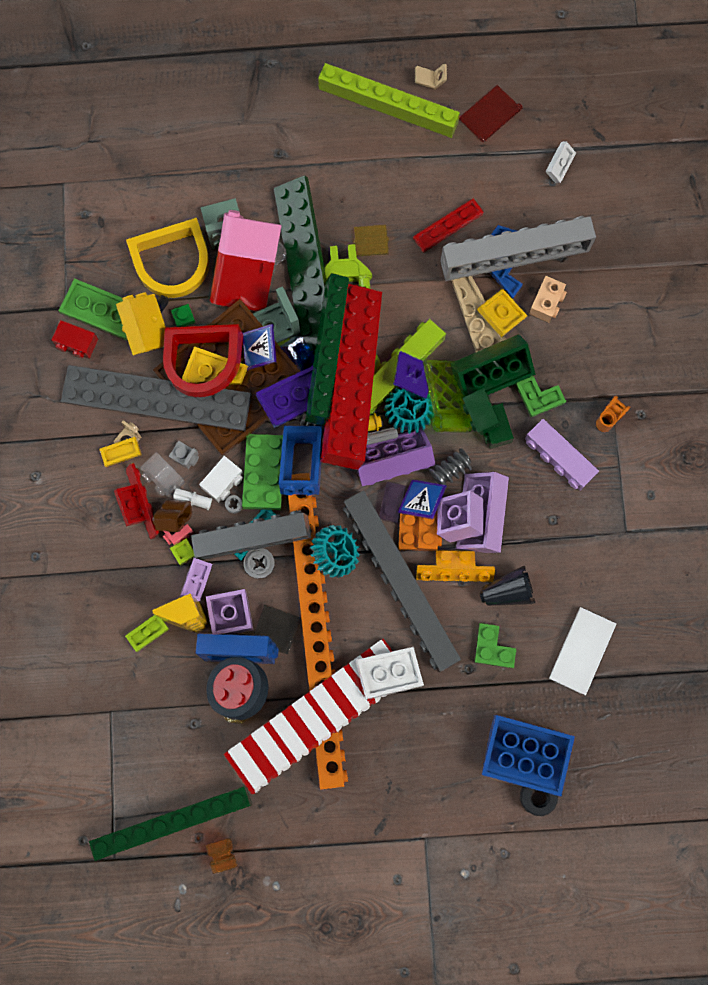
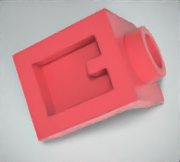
M187 524L180 532H175L173 535L169 531H164L163 537L169 545L172 543L176 545L184 539H188L194 532Z

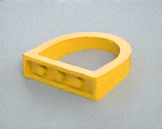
M197 218L126 239L141 282L156 295H164L168 298L188 295L203 283L208 274L209 255ZM193 235L199 250V264L193 276L186 282L173 286L163 285L154 281L145 271L140 252Z

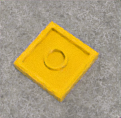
M501 289L477 309L501 338L527 317L525 312L504 289Z

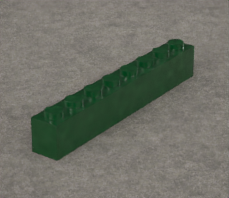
M331 273L325 282L305 422L323 426L330 418L349 277Z
M244 786L89 841L94 861L252 806L248 789Z

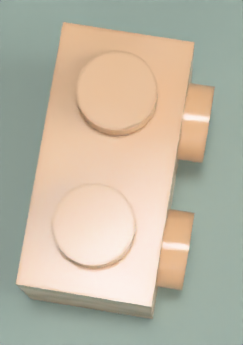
M545 276L529 315L548 323L552 317L556 318L560 309L557 307L559 301L563 302L567 293L564 291L566 284Z

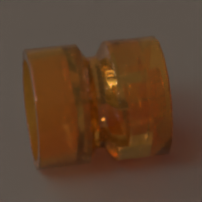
M231 838L205 845L208 856L213 858L210 862L212 874L238 867L236 856L231 854L233 850Z

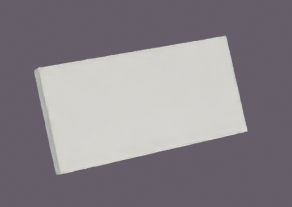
M580 607L549 679L585 696L616 623Z

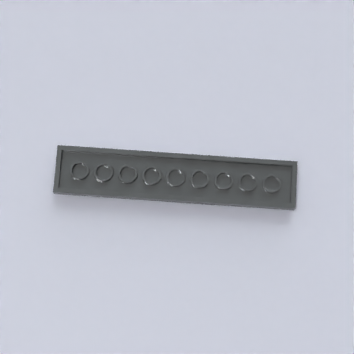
M68 365L61 402L245 431L252 394L223 389L211 396L191 397L178 391L169 380Z

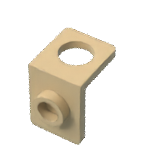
M446 64L440 66L436 71L420 66L415 67V83L437 89L447 80ZM441 71H442V77H441V79L439 80V75H440V73H441Z
M123 420L121 423L125 428L114 440V443L120 442L124 436L137 437L139 441L142 438L138 433L139 428L130 422L128 424Z

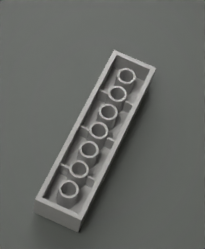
M579 216L571 221L560 220L551 225L541 224L531 229L525 227L517 232L511 233V231H506L497 236L486 235L478 240L467 239L463 243H448L443 246L440 261L445 281L586 253L590 251L596 235L591 216L585 218L584 216Z

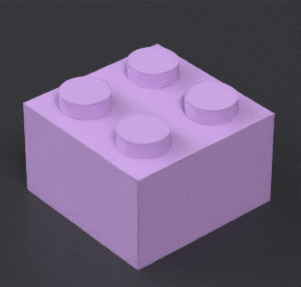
M471 490L442 498L438 506L437 535L448 542L483 535V498Z
M245 589L206 597L212 634L231 635L253 630Z

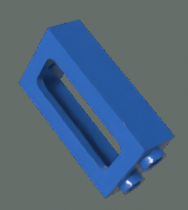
M284 426L279 475L281 494L319 495L323 445L322 426ZM296 443H311L313 445L310 481L291 480L294 445Z
M198 634L196 654L207 662H222L227 658L242 657L257 664H275V659L278 658V647H276V644L269 636Z

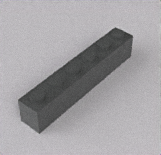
M293 511L288 516L280 514L271 516L269 520H264L263 518L254 519L253 523L249 524L239 522L230 528L220 526L216 527L215 531L200 530L196 535H191L194 558L206 560L310 539L311 532L308 515L301 511Z

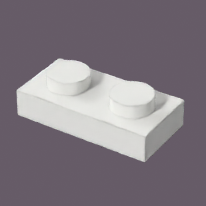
M568 142L560 143L546 170V173L555 183H561L576 154Z

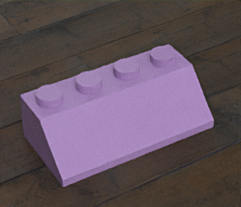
M496 472L465 474L463 492L471 490L483 498V535L458 540L456 549L482 553H501L509 477Z

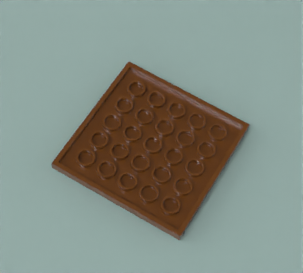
M241 299L207 325L239 324L242 333L263 327ZM242 341V352H241V362H240V363L245 364V359H244V347H243V341ZM276 341V362L247 370L242 384H229L225 388L252 394L245 431L197 424L222 456L227 454L269 419L256 397V393L301 372ZM229 342L184 344L177 350L176 373L182 379L194 347L228 358ZM163 362L153 369L160 379L169 380Z

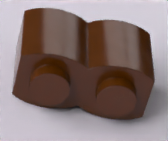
M166 500L162 504L161 509L153 516V524L156 530L180 532L185 522H188L192 516L191 501Z

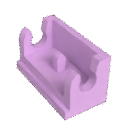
M193 558L180 594L181 597L191 594L198 601L201 600L212 567L211 563Z

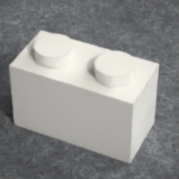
M224 456L199 485L201 489L219 503L221 499L224 501L229 496V490L234 485L237 486L242 481L243 472Z

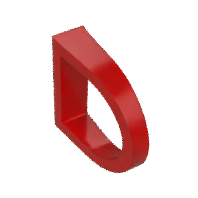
M239 324L165 328L163 364L172 385L181 393L191 397H207L225 389L234 380L240 367L243 333ZM229 342L227 363L222 372L213 380L202 384H193L182 380L177 375L176 358L179 344Z

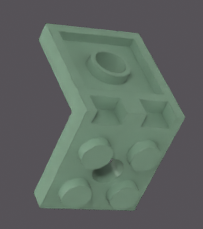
M236 198L200 207L212 250L215 247H219L223 221L218 222V220L224 217V213L229 212V210L239 211Z
M283 286L276 289L278 303L253 313L263 327L268 323L274 325V340L276 343L288 338L291 339L300 333L299 320Z

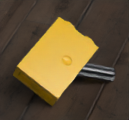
M144 292L135 295L136 298L133 295L123 297V301L116 304L123 324L122 331L126 333L133 355L164 347L166 326L161 313L168 304L169 298L167 296L160 295L156 299L155 294L147 295Z

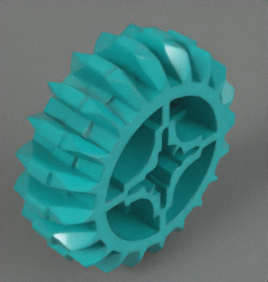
M396 387L394 393L390 392L389 398L385 400L387 404L384 406V411H386L385 417L389 418V425L394 424V429L400 427L401 433L404 432V429L407 430L408 434L411 433V430L418 433L419 428L424 431L425 425L429 426L431 420L434 419L436 408L433 406L435 402L434 399H431L430 393L425 399L401 388L400 390ZM404 399L403 404L399 405V407L394 408L400 400ZM421 410H425L424 414L416 419V414L420 413Z
M330 525L327 528H322L315 534L316 538L311 540L314 545L310 547L314 553L310 556L315 558L313 564L319 565L317 570H323V575L340 578L343 575L350 574L356 568L355 565L359 562L357 557L361 554L357 552L360 546H356L355 542L357 539L352 538L353 533H347V528H341V525ZM329 537L334 538V541H333V542H329V541H328ZM337 561H342L340 566L336 565Z

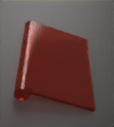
M496 85L460 116L459 120L484 143L520 112L523 106L520 103L517 104Z

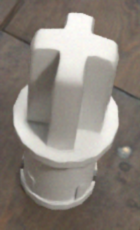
M176 489L173 495L175 500L191 501L192 506H198L207 510L210 509L212 498L198 495L196 492L191 493Z

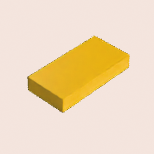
M132 437L99 449L105 467L142 455L137 437Z

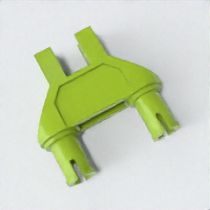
M355 244L348 245L349 259H338L337 246H330L331 261L324 268L326 280L331 273L349 277V282L358 281L359 286L370 289L372 273L356 258Z

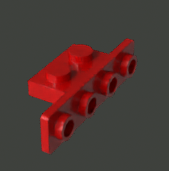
M131 463L126 468L131 485L115 489L114 493L126 527L144 522L149 538L154 539L159 534V531L156 530L153 524V508L148 503L146 488L142 486L140 471L135 467L134 463Z

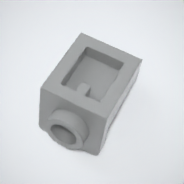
M178 441L169 458L189 469L191 465L194 466L197 463L199 453L195 448L192 449Z

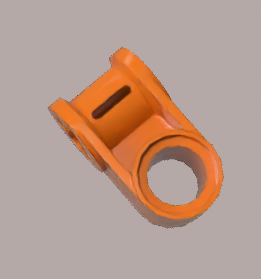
M615 396L596 421L597 429L601 432H608L631 407L624 405L618 400V396ZM602 419H608L610 424H605Z

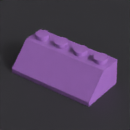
M420 428L418 433L412 430L410 434L408 432L398 434L396 439L367 445L365 462L359 470H356L361 485H372L382 480H390L399 475H406L413 471L434 466L435 460L432 446L425 432Z

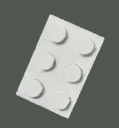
M413 647L356 660L366 700L424 685Z

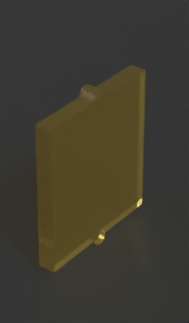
M386 225L354 227V244H356L357 257L389 254V237H387Z

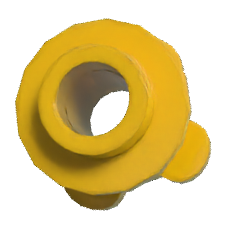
M373 413L369 417L368 431H379V427H382L381 418L376 416V413Z

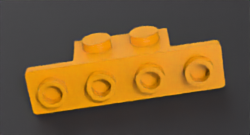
M436 550V565H417L416 580L493 582L495 567L475 566V551Z

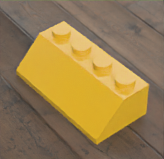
M187 594L152 610L154 615L165 622L190 632L195 631V633L203 631L206 629L205 626L209 624L201 603L191 594Z

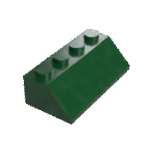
M520 334L450 363L455 381L463 398L483 388L490 395L536 375L528 343Z

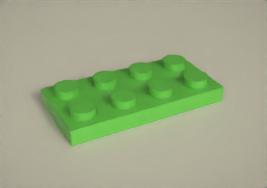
M74 279L62 302L59 313L126 341L128 340L126 333L122 331L123 324L116 304L123 301L122 298Z
M250 434L247 436L243 509L281 510L282 494L279 488L283 435Z

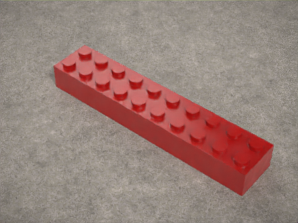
M348 284L330 418L325 423L321 454L322 463L359 470L365 462L382 301L381 291Z

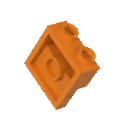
M436 511L433 519L400 513L398 550H438V546H442V537L437 535L438 511Z

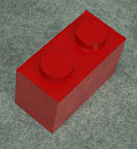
M60 320L52 337V342L55 344L56 349L62 352L68 350L73 352L74 356L81 359L83 357L90 359L98 341V337L94 332Z

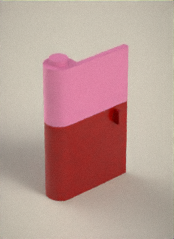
M229 210V212L224 213L210 296L211 303L231 307L241 299L249 310L260 311L266 308L281 225L244 219L240 212L236 210Z

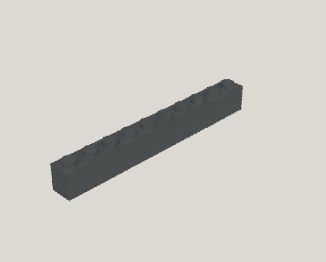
M363 490L345 500V507L342 508L347 518H352L354 531L357 535L361 534L364 539L361 541L366 551L370 550L373 557L371 560L376 568L380 567L383 573L380 576L385 585H390L392 589L390 594L394 601H399L401 604L400 611L405 619L409 618L411 622L409 627L414 636L418 635L421 639L419 645L424 653L428 652L431 659L429 662L434 670L438 669L440 673L459 662L461 658L365 491Z

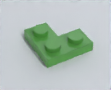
M534 376L515 384L531 418L566 403L559 385L541 392Z
M480 623L474 663L514 668L516 648L497 646L499 626Z

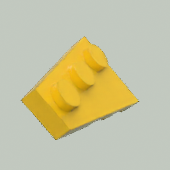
M194 347L182 380L188 383L199 384L209 382L222 372L228 358ZM240 363L239 371L230 384H242L248 368L247 365Z

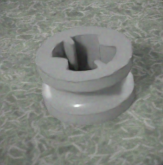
M231 495L226 499L225 507L232 514L239 513L242 510V501L238 496ZM234 500L236 502L237 500L238 507L236 509L233 507L232 509L229 508L231 505L230 501Z

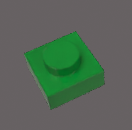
M189 304L171 310L177 327H185L196 323Z

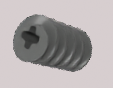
M460 448L459 453L454 452L453 457H447V462L442 460L441 466L435 465V471L433 469H429L438 484L447 486V480L453 483L452 476L459 479L458 472H461L463 475L466 474L465 467L470 471L472 470L471 460L467 453Z

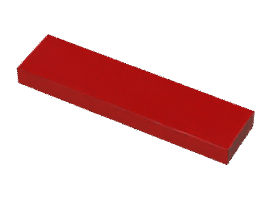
M473 198L413 236V239L424 253L481 217L484 212Z

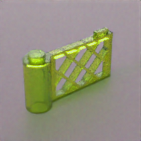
M425 360L423 364L434 412L432 420L434 431L450 433L471 432L473 430L470 425L472 418L470 414L466 415L462 405L465 404L463 395L455 381L454 375L451 376L445 370L446 367H451L450 363L454 361ZM431 366H434L439 371L437 375L431 371ZM441 374L449 380L447 384L439 378ZM435 382L443 388L441 392L435 389ZM451 383L456 387V393L448 387ZM445 391L452 397L450 402L443 396ZM439 400L447 406L445 409L439 408ZM454 401L460 404L461 410L452 405Z

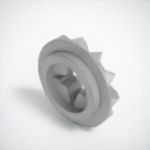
M264 548L250 550L246 554L243 563L248 575L256 579L268 576L272 573L275 566L273 555ZM253 558L255 560L263 559L262 563L266 568L259 566L255 569L256 563L254 562Z

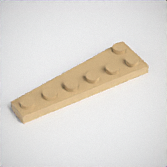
M472 276L451 280L475 351L478 352L506 340L505 336L501 338L477 311L486 301Z

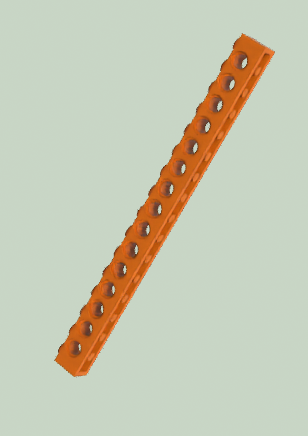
M309 473L292 474L291 480L310 481ZM297 494L288 495L290 512L307 509L309 511L308 520L311 529L310 539L293 542L309 691H311L320 682L325 681L336 672L335 669L331 670L334 654L333 650H329L328 642H332L331 630H327L326 623L330 622L329 611L324 609V603H328L327 593L322 591V584H325V575H323V572L320 573V570H317L318 564H313L315 561L314 557L303 554L305 547L314 545L311 540L316 538L315 527H319L318 515L314 516L313 508H317L316 496L312 497L311 495L305 498H298ZM309 565L316 568V571L311 575L305 573V568ZM311 584L318 587L317 592L314 594L307 592V587ZM311 604H318L320 606L319 612L311 613L309 611ZM314 623L322 625V630L319 633H314L311 630V626ZM317 642H321L325 646L324 650L320 653L313 650V646ZM318 662L326 663L327 668L324 672L316 671L315 666ZM342 729L337 733H332L331 737L326 741L322 740V743L316 748L320 789L344 787V782H348L347 770L342 768V762L346 761L344 749L340 750V741H343ZM327 741L335 743L336 749L334 752L328 753L325 751L324 745ZM334 761L337 763L338 770L335 773L327 771L326 766L328 762Z

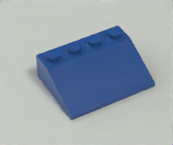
M495 715L489 733L482 775L561 796L575 736Z

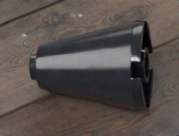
M526 566L519 567L483 586L482 591L479 592L482 603L486 602L487 606L535 604V598L531 599L533 597V589L528 572H523L526 571Z

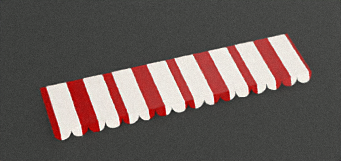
M381 639L223 754L251 794L257 793L261 786H266L271 781V778L274 779L282 771L289 769L292 763H297L302 758V755L309 754L312 748H317L322 743V740L326 741L331 737L332 733H337L342 728V725H348L352 718L355 719L362 711L368 710L371 703L376 704L381 697L386 696L365 699L356 664L358 659L393 652L384 639Z

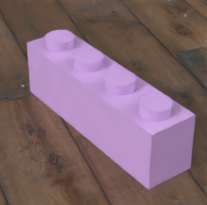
M544 419L525 438L527 445L533 450L536 449L545 462H550L560 476L564 475L569 480L570 486L574 489L581 491L599 472Z

